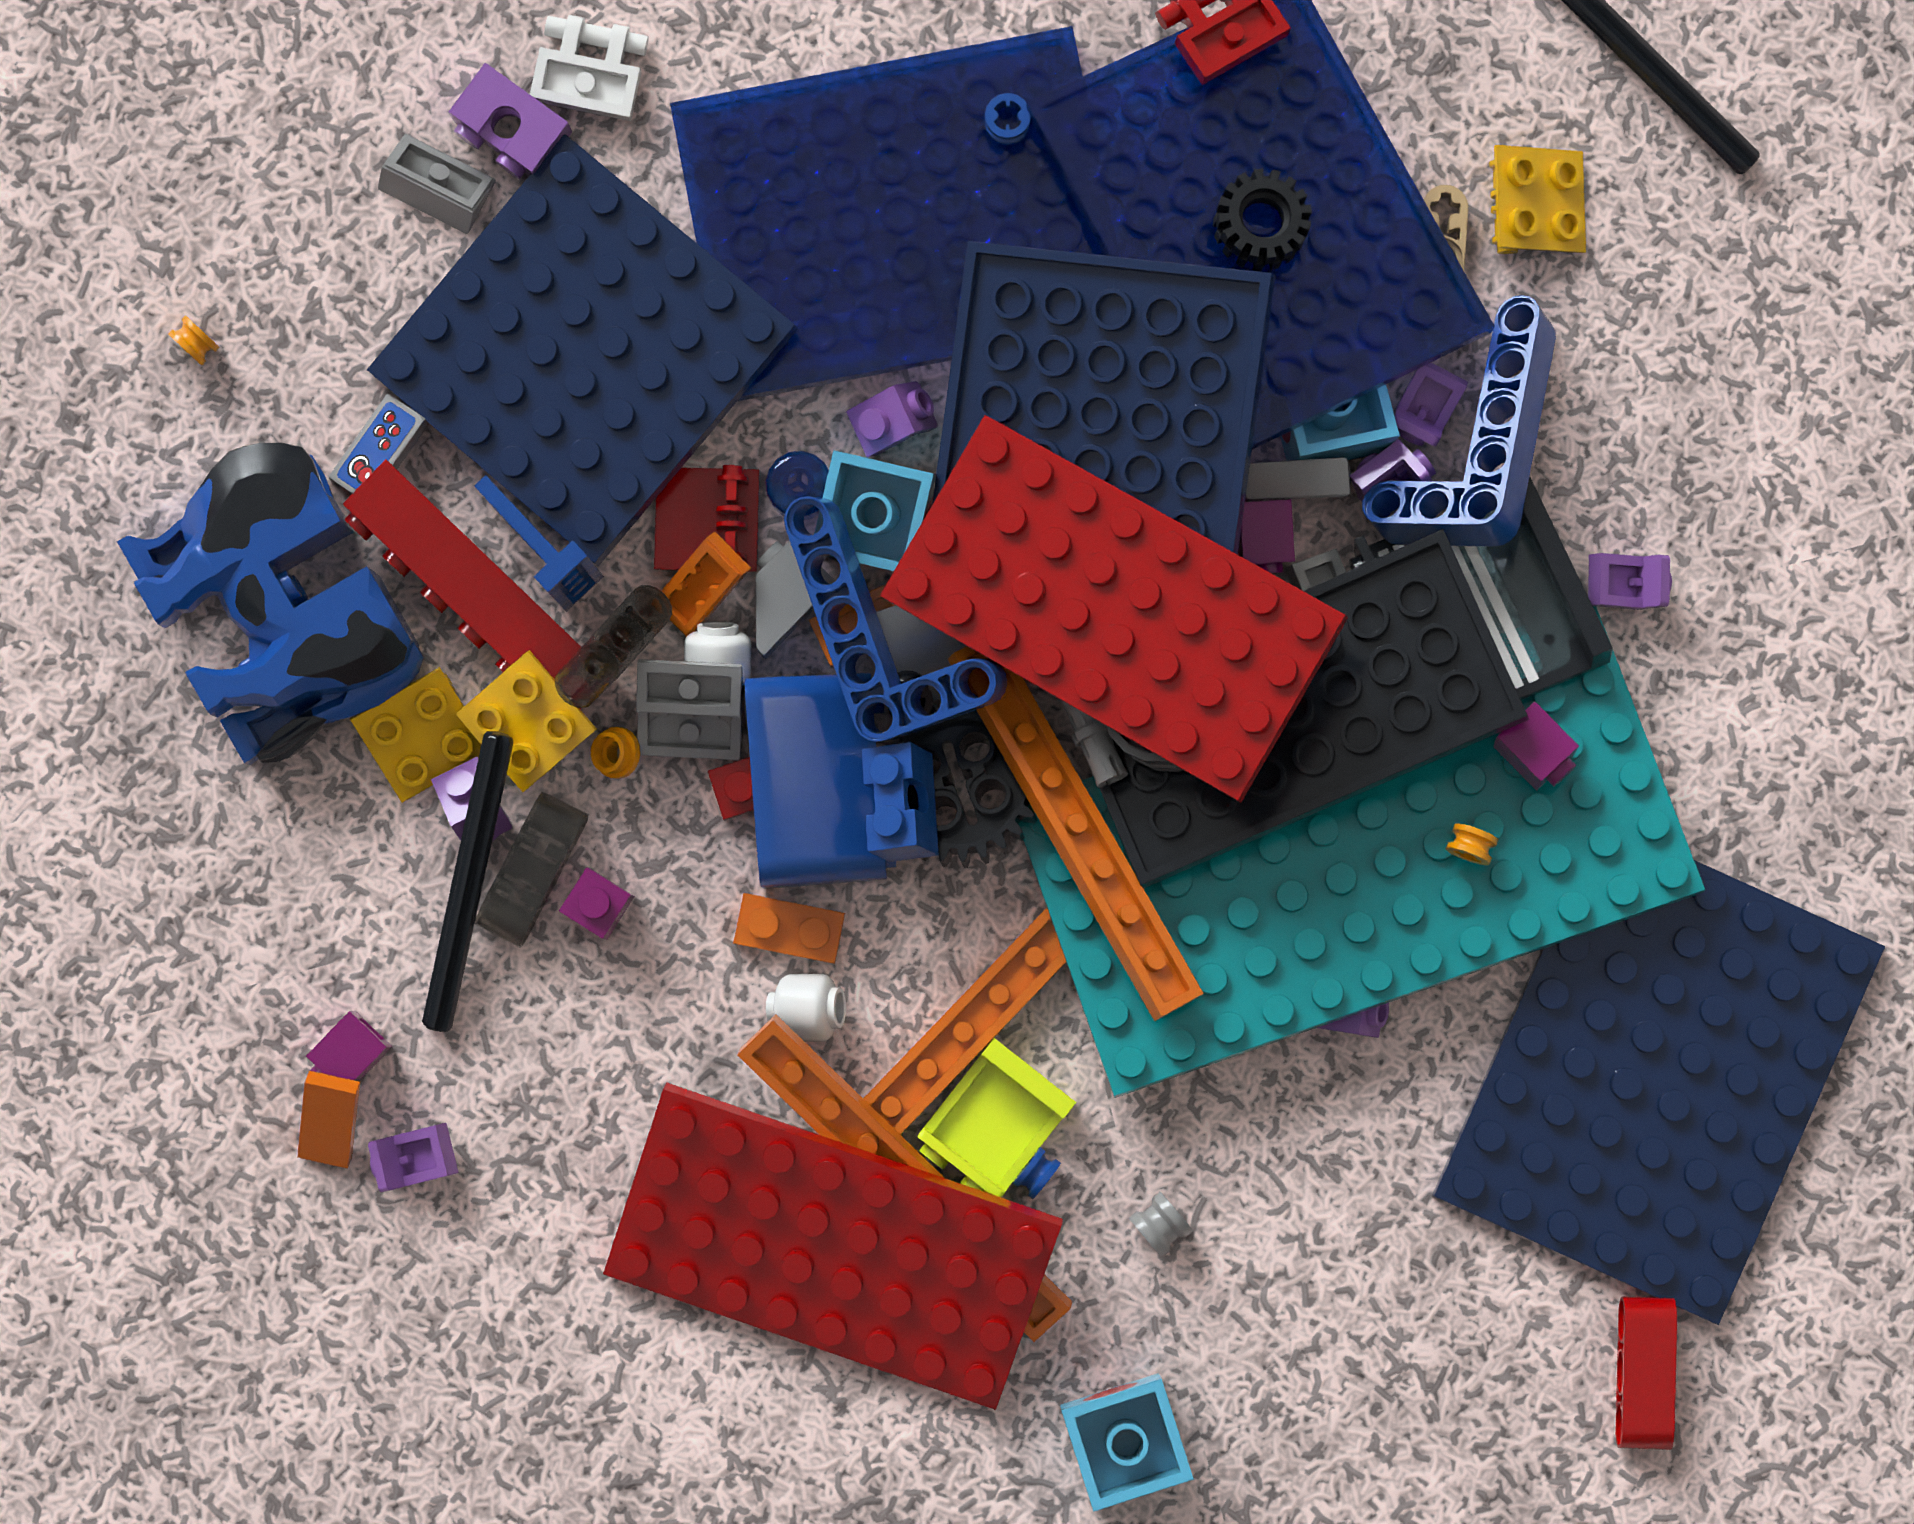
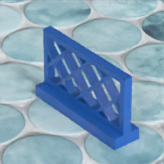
M486 475L474 485L491 506L546 563L533 577L566 612L604 577L587 554L573 540L558 552Z

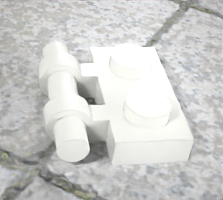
M569 15L567 19L548 16L544 36L562 39L560 51L543 47L539 48L530 95L544 104L631 121L641 77L640 67L623 64V59L626 52L645 56L649 36L631 33L630 27L614 24L612 29L585 23V18ZM581 43L608 48L605 60L578 55Z

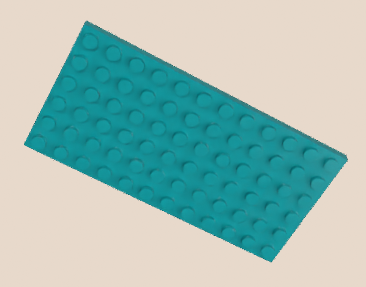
M1593 606V608H1594V610H1595V612H1596V614H1597V616H1598V618H1599V620H1600V622H1601V625H1602V627H1603V629H1604V631H1605V633H1606V630H1605L1604 625H1603V623H1602V620H1601V617H1600L1599 612H1598V610H1597V607ZM1525 628L1516 629L1536 673L1540 672L1543 668L1542 663ZM1506 633L1501 634L1500 636L1521 680L1525 679L1526 675ZM1612 650L1610 663L1521 700L1525 710L1535 701L1579 745L1575 755L1571 758L1576 767L1555 787L1547 781L1536 791L1493 747L1497 736L1500 734L1498 733L1144 888L1204 993L1197 999L1157 1021L1153 1020L1032 806L1028 805V808L1035 814L1037 821L1035 824L1020 821L1018 825L1024 834L1025 839L1023 841L1114 1098L1703 893L1705 887L1614 651ZM1094 776L1082 780L1133 869L1100 788L1095 783ZM1454 824L1469 825L1486 831L1499 839L1496 847H1491L1488 851L1492 857L1490 865L1472 863L1456 857L1445 850L1448 842H1453L1456 838V835L1452 832Z

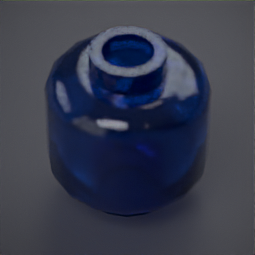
M805 451L788 452L777 458L769 468L765 480L767 496L774 510L784 517L786 509L794 500L806 496L822 498L829 472L825 462L815 454ZM802 475L807 477L808 486L802 482ZM796 476V481L789 484L790 478ZM799 487V488H801L803 491L796 492V491H793V489ZM816 506L808 509L804 520H810L818 516L819 509Z

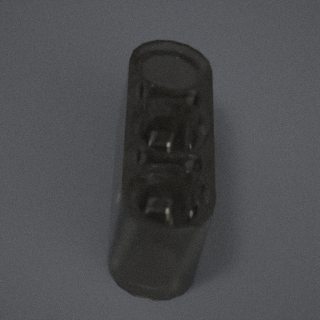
M641 585L634 589L558 671L555 677V687L560 697L569 705L577 708H586L593 704L669 622L672 616V606L667 596L658 588L650 585Z
M542 791L530 810L483 901L474 925L521 948L530 935L588 821L589 814Z

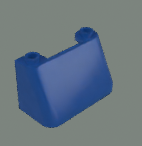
M856 673L863 682L867 683L871 680V673ZM837 674L746 678L745 701L760 886L763 889L887 879L886 868H896V861L888 862L867 850L866 815H873L875 813L874 790L865 786L863 782L862 749L876 747V742L866 740L855 728ZM880 703L874 709L872 716L874 724V714L884 713L883 703Z

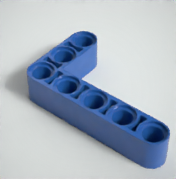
M1513 296L1506 300L1497 311L1463 481H1384L1372 486L1365 494L1362 501V510L1366 518L1389 543L1408 545L1444 529L1451 546L1494 547L1506 544L1517 534L1521 523L1556 341V331L1538 303L1530 296ZM1530 324L1528 328L1521 331L1524 327ZM1522 370L1518 375L1512 377L1515 373ZM1511 416H1513L1510 421H1508L1507 423L1503 424L1506 419H1508V418H1510ZM1504 463L1500 469L1493 471L1498 465ZM1398 509L1392 516L1388 517L1392 511ZM1447 509L1441 516L1435 518L1441 511ZM1492 510H1495V512H1494L1491 516H1489L1488 518L1484 519V517H1485L1489 512H1491Z
M811 496L800 497L791 502L784 516L785 529L854 726L862 737L874 742L898 739L986 707L1001 699L1007 687L1006 673L1001 665L986 658L965 660L901 684L846 524L838 506L829 499ZM816 506L823 515V524L821 529L812 535L805 528L804 517L808 509ZM830 555L838 560L841 569L838 579L832 584L826 582L821 573L822 563ZM847 604L855 609L858 616L857 626L850 633L842 630L838 621L839 612ZM863 654L870 656L875 663L874 676L867 683L859 679L855 669L857 660ZM976 668L984 670L990 682L987 692L981 697L973 694L968 684L969 675ZM929 685L937 689L941 697L940 707L934 714L927 713L921 706L920 701L922 691ZM880 703L889 707L893 717L891 726L885 732L880 731L873 723L874 709Z

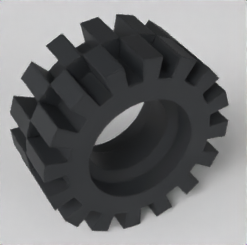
M1262 168L1254 169L1251 177H1248L1246 172L1238 175L1235 183L1230 182L1225 188L1213 218V227H1217L1214 235L1217 244L1223 242L1225 246L1222 253L1227 258L1232 254L1238 257L1236 265L1244 268L1246 262L1254 263L1252 271L1262 272L1264 265L1269 264L1271 271L1278 269L1282 261L1289 263L1294 258L1296 252L1300 251L1310 230L1311 221H1309V218L1312 214L1311 204L1305 205L1304 203L1307 198L1306 192L1303 188L1296 192L1294 186L1297 181L1290 176L1286 182L1279 180L1280 171L1272 169L1270 176H1263ZM1256 203H1265L1274 207L1282 220L1280 231L1270 237H1258L1252 234L1244 225V210Z

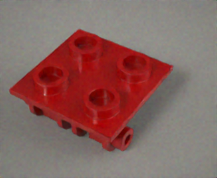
M723 465L722 468H681L656 498L654 570H679L706 537L716 532L751 567L749 572H757L760 470L743 469V466Z

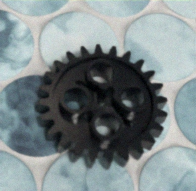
M936 704L932 705L931 714L936 713L939 709ZM977 710L900 738L902 743L912 742L930 752L933 760L941 763L939 771L934 775L936 810L945 806L953 807L957 810L952 822L947 825H937L938 853L942 867H947L954 854L958 855L963 867L968 868L971 854L977 852L981 860L987 864L990 860L989 848L995 846L1006 855L1009 851L1004 840L1010 835L1020 841L1025 839L1018 824L1020 821L1035 824L1037 821L1036 816L1028 808V805H1030L1028 799ZM946 743L953 745L959 767L966 780V788L978 820L975 825L968 824L962 801L955 788V780L943 749ZM974 743H984L990 746L989 753L980 761L973 762L964 758L965 751ZM909 785L910 809L918 810L917 791L914 785ZM997 789L1006 793L1005 800L996 808L988 809L980 805L982 796L990 790ZM925 857V858H921V859L924 860V861H926V860L929 859L930 857Z

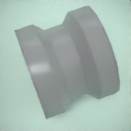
M1161 1192L1152 1198V1205L1144 1212L1136 1211L1129 1217L1130 1221L1161 1257L1170 1251V1244L1178 1237L1186 1238L1193 1232V1229Z

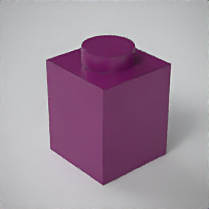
M1291 499L1245 502L1239 542V556L1270 573L1283 572V562H1295Z
M1534 701L1525 710L1529 720L1502 731L1497 736L1493 747L1537 791L1547 781L1555 787L1576 767L1571 758L1575 755L1579 745Z
M586 867L559 912L600 938L608 940L635 896L591 868Z
M349 1011L306 1057L314 1064L310 1071L360 1081L393 1046L357 1011Z

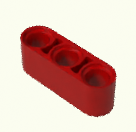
M1625 1296L1620 1298L1618 1308L1615 1429L1618 1448L1671 1450L1673 1447L1677 1354V1306L1674 1298Z

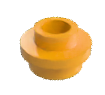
M608 728L594 739L590 750L591 760L596 769L606 777L615 779L625 778L633 773L639 763V742L636 736L627 728ZM618 747L620 749L619 758L617 757Z

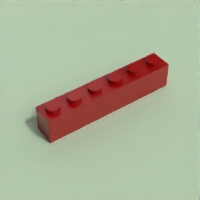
M386 459L343 503L351 512L344 520L364 540L367 541L374 534L389 549L382 557L403 577L412 570L426 584L420 593L436 609L443 613L450 607L464 620L457 628L478 649H481L487 642L501 656L495 665L502 672L530 650L580 710L613 677Z

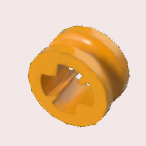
M185 315L181 319L183 323L182 328L177 331L172 329L168 335L200 365H203L206 362L205 354L208 351L216 352L220 347Z
M1454 824L1452 832L1456 835V838L1453 842H1448L1445 850L1463 860L1480 865H1490L1492 857L1488 851L1491 847H1496L1499 839L1481 829L1465 824Z

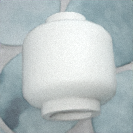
M722 621L699 623L697 631L685 638L684 661L742 664L743 686H745V679L751 678V640L745 633L739 631V625L736 623Z
M824 974L786 975L779 981L776 991L770 992L767 996V1020L769 1021L777 1014L804 1042L826 1041L833 1036L836 1029L842 1028L846 1016L844 991L841 987H836L834 981Z

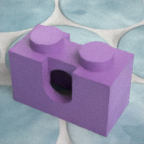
M487 63L483 64L449 110L453 121L458 124L454 132L476 149H479L483 143L499 153L495 162L517 179H520L524 173L528 176L534 174L564 134L569 137L572 133L570 125L566 120ZM514 116L521 120L520 127L512 138H501L494 133L495 125L503 117Z

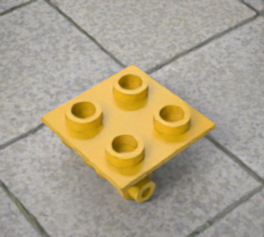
M1495 145L1494 160L1489 162V167L1493 169V189H1495L1490 192V198L1496 199V205L1491 207V213L1496 214V219H1494L1495 236L1492 237V244L1497 245V253L1515 254L1518 253V249L1586 253L1583 151Z
M530 650L456 713L457 717L481 744L483 735L487 731L502 732L513 738L514 743L507 775L522 792H525L597 730Z
M440 667L412 682L379 706L350 718L353 726L402 803L433 785L431 779L475 757L479 758L481 743L457 717L456 713L464 705L457 696L448 675L443 673Z

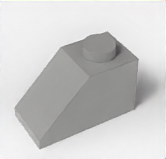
M790 540L784 546L778 541L775 542L757 561V564L762 569L756 574V648L765 659L814 611ZM821 567L824 580L829 584L835 582L836 580Z

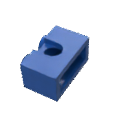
M912 742L862 749L863 782L865 786L874 790L875 813L873 815H866L868 852L888 862L939 856L932 754ZM909 785H914L917 791L918 810L910 809Z

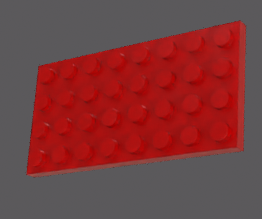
M984 415L880 594L882 598L1240 803L1348 619L1344 613L987 415Z
M666 1082L603 1275L996 1410L1058 1238L1063 1219Z

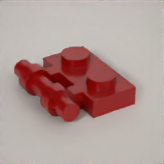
M1170 0V4L1156 11L1155 15L1159 24L1165 30L1178 22L1188 27L1186 31L1177 35L1174 44L1200 83L1204 85L1289 35L1291 27L1273 0H1220L1227 7L1208 18L1201 9L1217 0Z

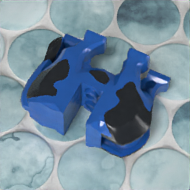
M257 443L229 451L211 469L199 489L188 501L183 518L178 520L169 530L154 539L144 540L126 536L117 541L138 580L134 581V584L158 625L167 628L176 623L182 613H192L208 597L218 596L227 616L249 637V657L241 661L238 667L216 670L195 666L185 672L207 712L218 718L234 706H261L256 710L230 714L220 720L241 759L248 765H252L258 759L262 763H275L291 758L308 744L325 724L349 718L379 706L410 684L419 673L424 659L418 642L383 580L369 567L362 568L310 599L296 576L289 574L288 570L354 533V530L344 520L346 517L336 503L327 479L314 457L309 455L303 447L286 443Z

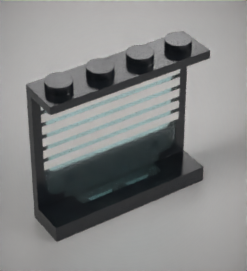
M1529 477L1520 527L1511 541L1494 547L1451 546L1521 700L1610 663L1613 650L1531 477ZM1492 510L1491 512H1489V513L1484 517V519H1486V518H1488L1489 516H1491V515L1495 512V510ZM1364 535L1354 539L1355 557L1349 559L1351 570L1406 545L1392 544L1385 539L1368 545Z

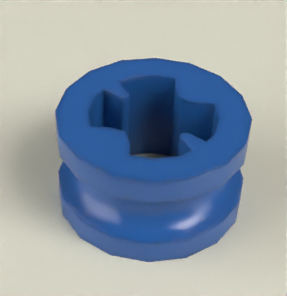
M1012 93L999 94L991 99L985 111V127L989 136L996 142L1005 145L1018 143L1025 138L1031 124L1030 107L1026 101L1017 94ZM1002 108H1006V113H1009L1010 108L1017 110L1018 127L1010 130L1007 124L1006 130L997 126L999 123L997 111Z
M1041 1147L1012 1182L1016 1187L1021 1185L1027 1187L1029 1191L1028 1196L1031 1199L1038 1195L1061 1164L1057 1159L1053 1161L1047 1160L1045 1158L1046 1151Z

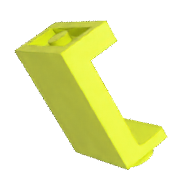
M993 1038L917 1135L924 1142L919 1151L943 1170L950 1162L964 1173L965 1177L961 1180L960 1184L1002 1198L1012 1182L1076 1102L1002 1043Z

